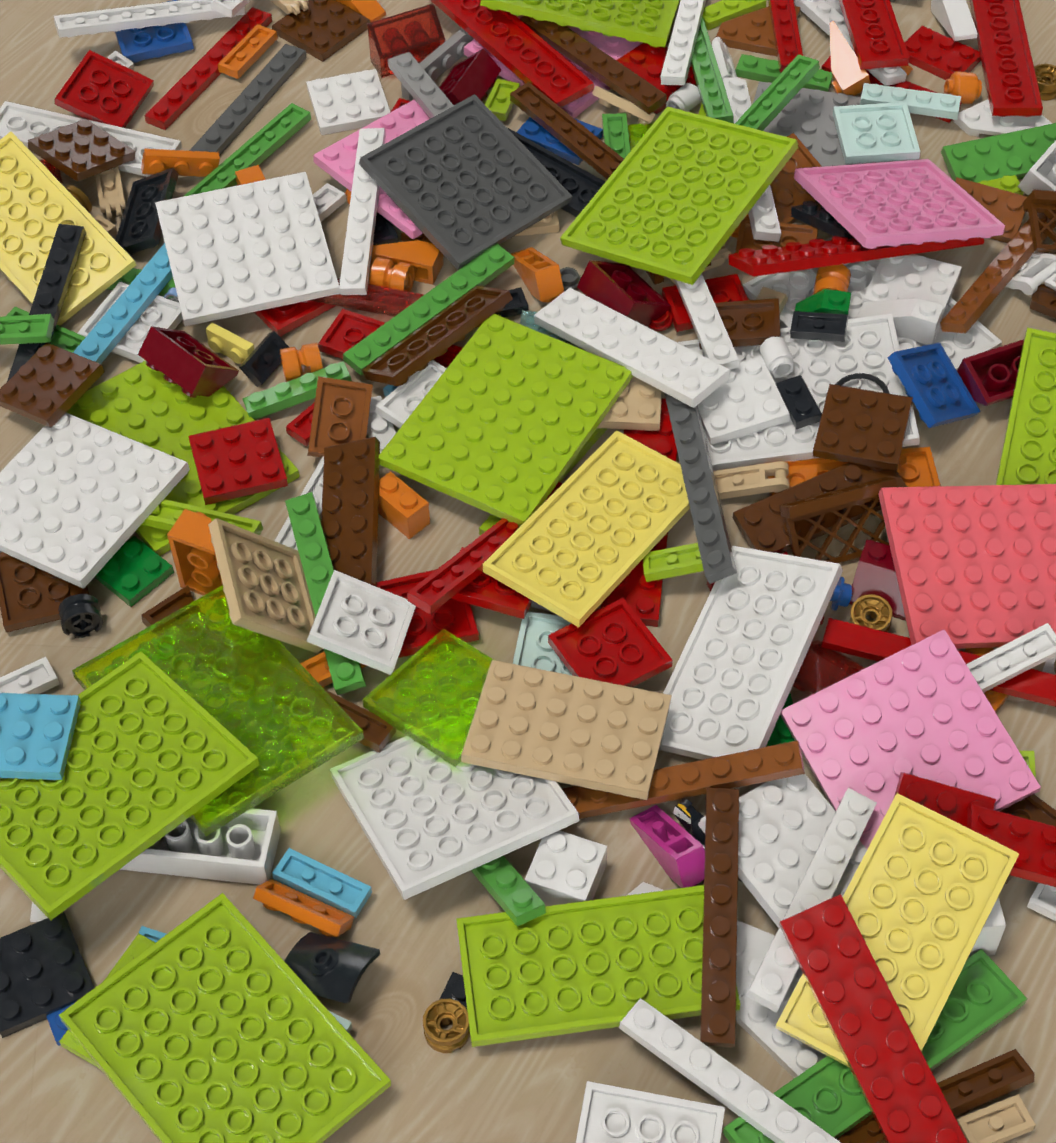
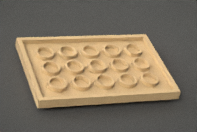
M492 660L461 754V762L647 800L672 695Z

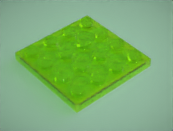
M443 629L362 699L363 707L456 767L461 762V754L491 661L494 659Z

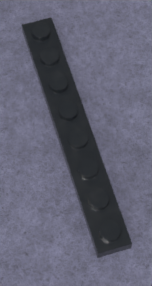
M58 225L29 315H52L55 321L51 340L86 235L84 226ZM45 343L19 344L7 382Z

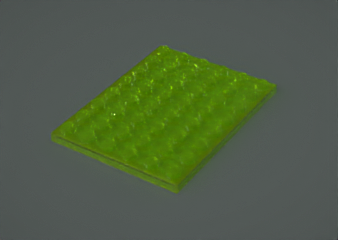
M223 585L72 670L76 681L86 690L139 652H143L258 757V767L190 817L205 836L213 833L364 739L363 730L279 640L232 623Z

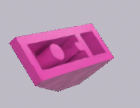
M657 805L629 818L631 825L666 874L681 888L696 886L704 880L705 850L703 845Z

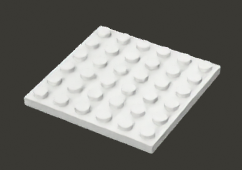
M306 172L155 202L185 327L340 294L339 283Z
M65 413L52 428L44 426L0 472V551L84 589L189 472V465L186 461Z
M477 706L391 742L380 753L373 750L330 769L332 779L404 900L579 822L577 810L556 781L461 762V754Z

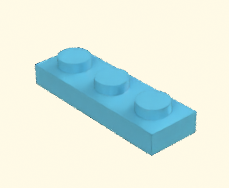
M288 848L272 872L273 879L354 916V918H357L372 894L371 886L291 848Z

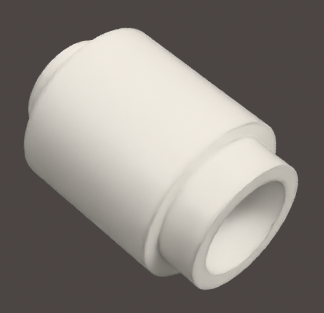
M686 83L669 96L666 107L689 112L701 102L698 87L691 83Z
M781 337L767 338L760 346V353L767 369L778 378L789 375L794 368V359L785 340Z

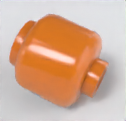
M956 71L951 75L950 79H946L944 84V93L961 96L960 102L962 104H972L975 99L980 97L982 91L981 80L978 79L975 73Z

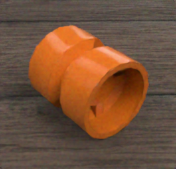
M377 257L370 271V289L383 293L390 290L392 295L408 297L414 283V265L400 261L395 265L391 259Z
M843 264L819 267L813 295L823 289L848 292L851 278L850 270Z
M317 342L302 345L300 350H297L295 347L280 349L286 382L299 378L306 373L323 369Z

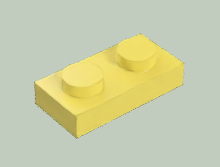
M213 322L206 328L209 347L214 352L231 358L237 364H242L255 350L253 343Z

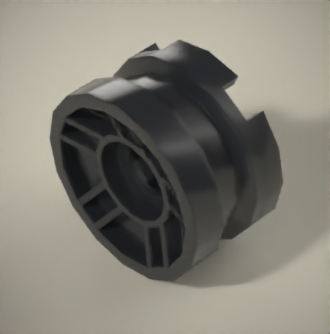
M77 594L64 599L58 608L63 633L67 636L70 633L74 634V638H83L90 636V632L93 630L98 632L103 625L98 599L88 594Z

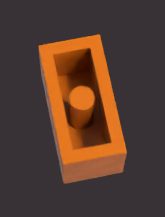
M391 471L379 479L378 513L408 539H411L430 524L429 502Z

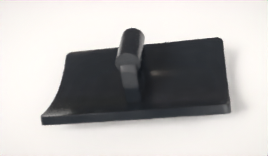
M309 932L295 944L284 962L314 995L342 1003H350L361 976L369 965L380 956V949Z

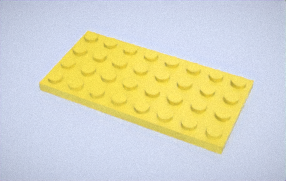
M11 131L0 139V270L33 304L58 225L84 226L86 231L57 325L61 326L134 268L136 263Z
M616 430L483 563V572L575 626L580 627L690 509L681 465Z
M897 793L848 885L843 899L922 1052L1019 853ZM802 974L775 1028L849 1067L804 974Z

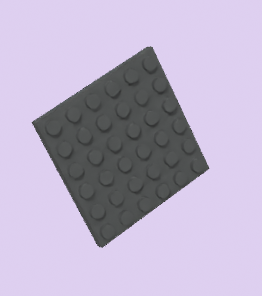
M475 94L360 157L359 165L457 270L495 244L500 245L569 204L573 197Z

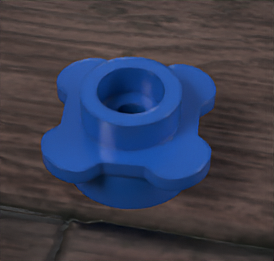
M841 576L830 599L833 611H837L838 606L847 607L852 596L851 584L844 583L845 579Z

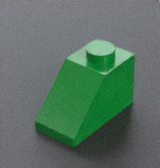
M823 289L796 303L795 311L848 315L852 292Z

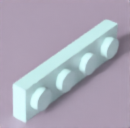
M864 83L860 105L907 102L909 113L957 120L961 96Z

